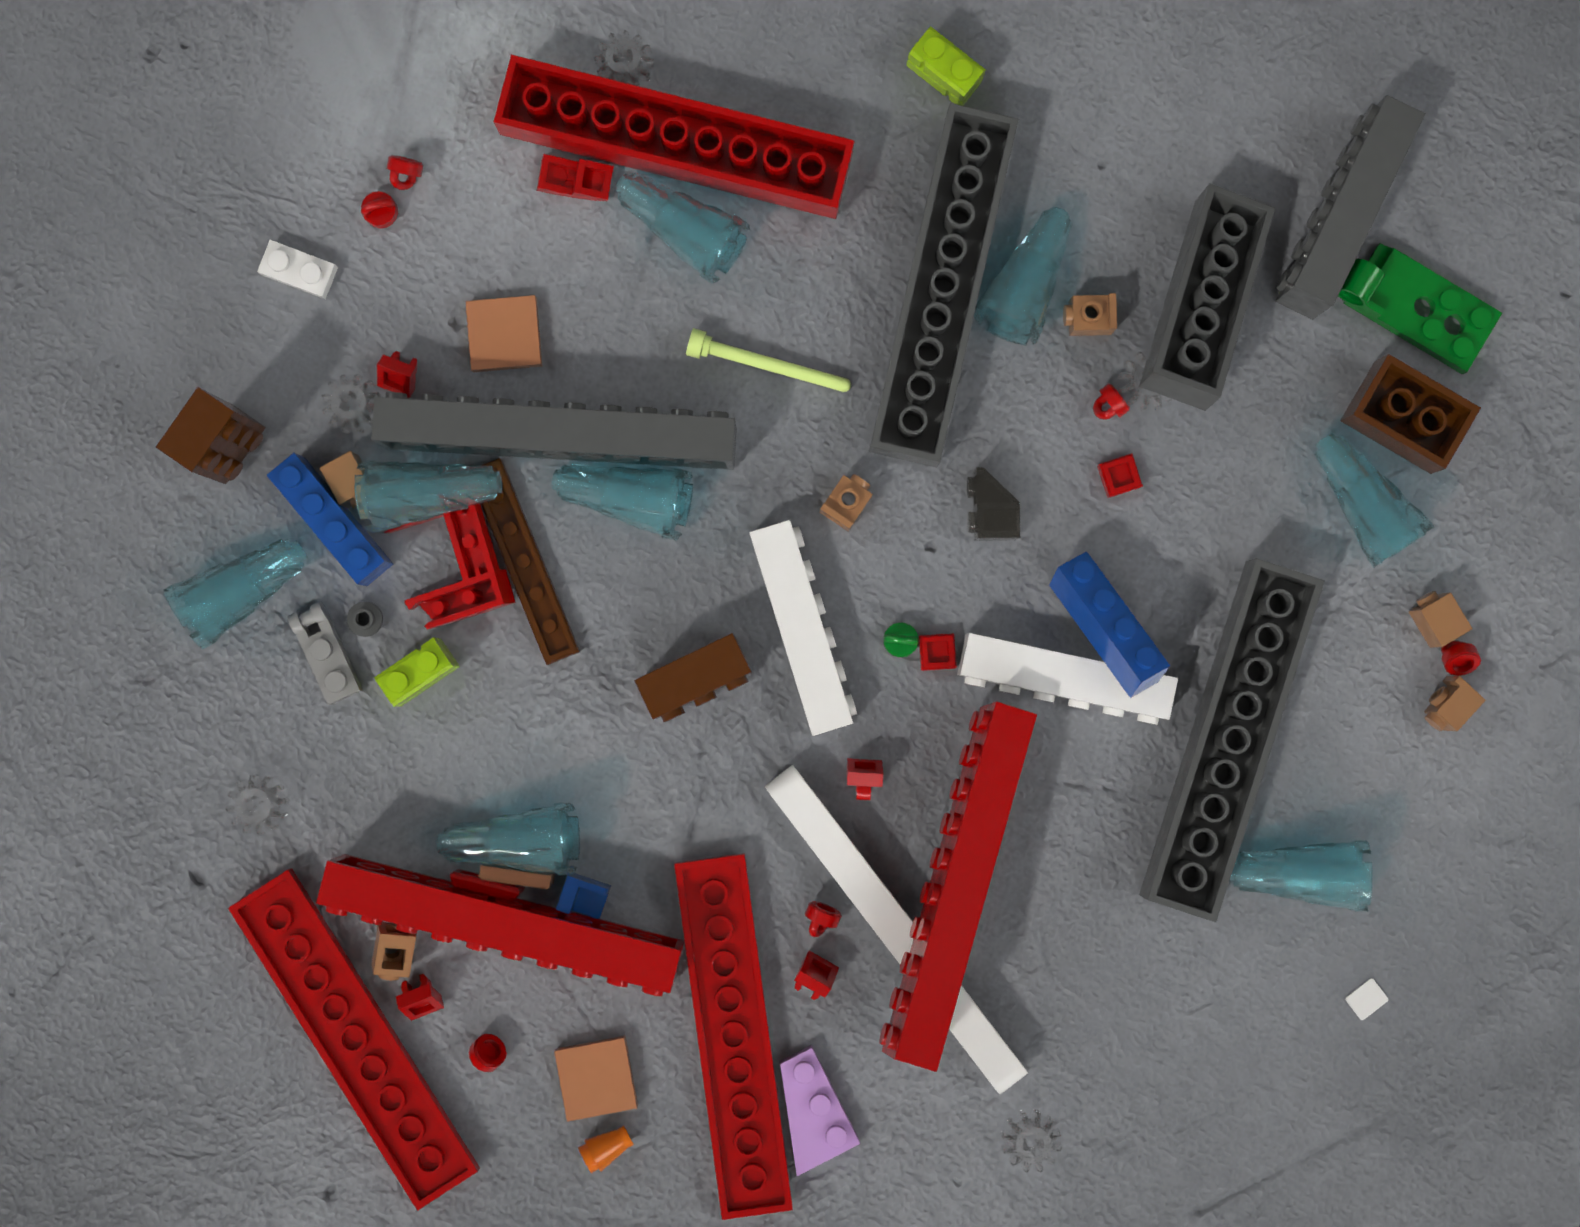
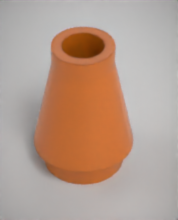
M622 1126L616 1130L585 1139V1144L578 1147L590 1173H593L598 1169L602 1172L627 1148L634 1144L625 1126Z

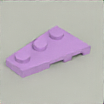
M812 1045L780 1061L796 1174L799 1176L859 1145L860 1140Z

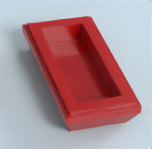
M457 869L450 873L452 886L510 901L517 899L525 889L521 885L480 880L479 873L463 869Z

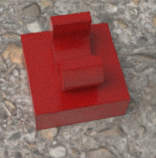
M395 351L391 357L383 354L377 363V386L391 392L405 393L407 398L410 399L415 390L417 359L412 358L411 362L407 364L400 361V352Z
M847 758V785L856 786V800H870L871 787L883 786V761Z
M809 950L803 958L794 979L796 981L795 989L799 991L803 985L813 991L811 999L816 1000L820 995L825 998L833 986L839 967Z
M424 974L419 975L420 987L412 990L411 984L405 980L401 984L403 994L396 996L398 1009L411 1021L444 1008L442 995L432 987L431 981Z

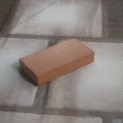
M485 862L480 865L479 878L486 881L549 889L554 885L556 872Z

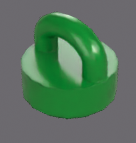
M903 622L889 626L883 636V644L886 651L898 658L907 657L912 654L919 642L916 630L910 624Z

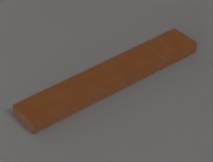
M498 458L473 468L478 475V482L484 498V503L481 504L546 665L579 653V647L503 460Z

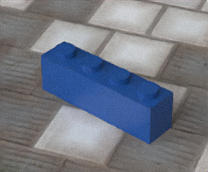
M293 453L267 474V477L356 584L368 586L393 565L392 561L348 508L338 504L328 484L305 457Z
M1086 551L1059 566L1049 586L1127 695L1132 698L1158 683L1170 667V664L1089 553Z

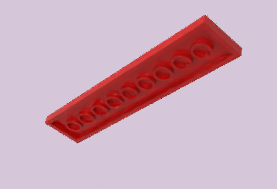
M745 853L676 862L674 867L722 1220L791 1211L793 1210Z
M292 868L286 870L230 906L228 909L416 1210H420L477 1173L480 1169L478 1163Z

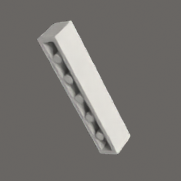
M787 520L749 532L812 736L853 724L851 716L857 715L852 695L845 696L841 682L847 681L841 660L834 662L830 649L836 647L831 628H823L820 615L825 614L826 611L820 593L813 595L809 581L815 580L810 560L803 561L799 548L804 547L805 544L799 526L792 528L791 521Z
M972 633L965 635L957 675L965 677V684L985 688L986 681L1000 684L999 691L1020 695L1021 689L1034 691V699L1054 703L1055 696L1069 699L1068 706L1089 710L1090 704L1103 706V714L1122 718L1124 711L1138 714L1137 721L1158 725L1159 719L1170 720L1178 678L1163 675L1158 683L1130 698L1105 662Z

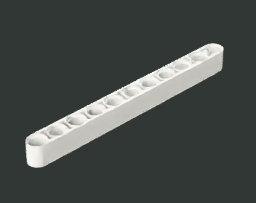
M791 765L766 784L765 788L891 954L901 964L904 953H910L913 938H910V929L913 921L801 774ZM961 985L949 1029L995 1090L1001 1095L1028 1074V1072Z

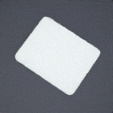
M1371 978L1347 996L1345 1000L1359 1019L1364 1020L1388 1002V997L1375 980Z

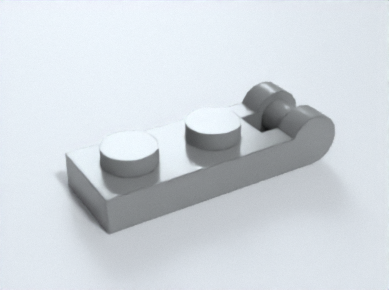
M321 601L311 605L310 610L302 614L296 612L287 616L289 625L298 638L327 705H333L363 691L331 618ZM317 622L321 631L311 635L307 626Z

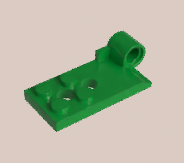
M1381 243L1377 245L1368 261L1359 258L1355 259L1338 295L1344 301L1343 304L1460 374L1468 372L1502 315V312L1407 255ZM1417 299L1425 300L1429 304L1430 314L1428 317H1422L1416 313L1414 305ZM1447 317H1453L1459 322L1460 331L1457 335H1452L1446 331L1444 323Z

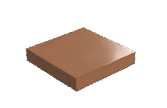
M535 295L465 301L472 372L542 366L538 307Z
M625 1036L555 1049L554 1053L567 1122L637 1109L638 1103Z

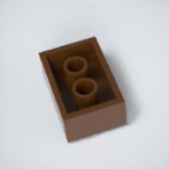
M1387 354L1373 363L1340 421L1432 474L1447 468L1481 407L1392 355Z
M197 387L156 445V448L189 471L227 484L229 480H234L243 468V463L241 462L248 452H253L263 440L262 432L266 427L233 404Z
M731 633L634 681L652 719L661 717L663 722H667L684 714L683 706L693 701L697 707L717 698L714 691L724 686H727L728 691H731L748 683L749 681L746 676L753 672L735 635Z

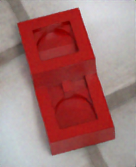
M543 154L536 191L571 198L607 202L614 166L581 158L578 161Z

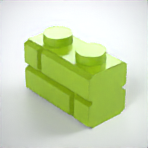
M931 26L909 52L906 65L942 95H948L951 102L961 106L967 102L979 87L986 69Z
M433 637L421 645V649H415L374 678L393 707H402L460 668L442 639Z

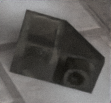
M976 467L973 471V477H967V497L973 498L974 511L968 512V533H974V541H1010L1019 539L1020 502L984 467Z

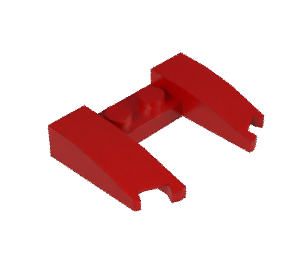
M462 468L387 495V500L397 501L395 523H383L384 533H392L444 517L458 562L462 581L404 600L409 610H414L420 605L432 620L424 626L427 630L516 603L506 569L500 570L480 505L484 503V498L475 469Z

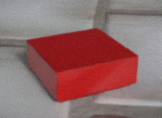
M1133 454L1097 465L1107 498L1143 487Z
M954 633L918 636L921 671L957 668Z

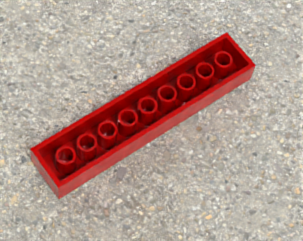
M512 54L493 121L499 134L502 136L833 219L837 218L855 141Z
M996 701L980 707L979 711L975 710L971 717L969 731L973 732L970 744H965L959 759V765H963L960 779L955 778L949 794V798L953 800L950 813H945L942 818L939 830L943 834L940 848L935 847L930 859V868H933L930 883H924L920 894V903H923L921 915L914 918L910 929V938H913L910 953L905 952L901 960L900 973L903 974L900 988L895 987L891 995L889 1008L893 1009L890 1023L883 1025L879 1038V1044L883 1045L882 1052L895 1060L934 1072L938 1070L1037 717L1035 713Z
M347 854L327 861L316 904L326 906L325 911L331 914L347 916V913L351 912L362 915L360 920L366 923L382 925V922L386 921L397 924L396 929L405 933L417 934L418 930L432 933L431 938L447 943H451L453 939L467 942V948L476 951L486 952L488 947L501 950L502 957L521 961L523 956L536 959V965L547 969L555 970L558 968V965L572 969L571 973L573 975L583 978H592L593 974L607 977L606 982L608 984L618 987H627L628 983L642 986V992L653 996H663V992H671L685 943L682 939L603 919H596L575 912L567 914L556 910L555 907L520 898L510 901L452 886V882L449 880Z

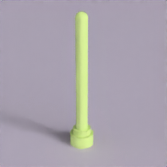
M692 329L686 351L687 356L700 359V356L708 357V354L842 392H847L851 388V382L847 378L712 341L713 337L706 335V331Z

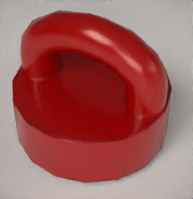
M389 156L386 169L391 170L390 183L399 190L410 189L415 184L416 178L422 176L424 165L420 161L407 157ZM399 173L408 175L407 180L400 181L398 179Z
M377 191L365 197L361 205V213L371 226L379 229L387 228L397 219L398 206L390 195Z
M1109 383L1099 390L1102 395L1095 400L1093 405L1095 416L1104 420L1110 419L1116 414L1121 418L1130 411V407L1115 387ZM1108 402L1111 407L1103 411L1102 406Z
M1452 641L1441 647L1442 662L1446 672L1451 675L1461 676L1469 674L1480 665L1481 658L1473 644Z
M818 901L809 902L805 911V916L812 920L809 926V934L812 937H819L825 932L827 927L837 928L842 917L837 909Z
M492 1034L479 1036L469 1049V1058L473 1066L483 1072H493L505 1061L507 1054L503 1041Z

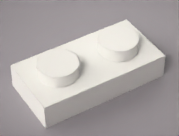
M269 240L257 272L262 276L326 300L338 267L328 261Z

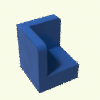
M571 872L567 875L556 910L567 914L575 911L599 919L611 885Z

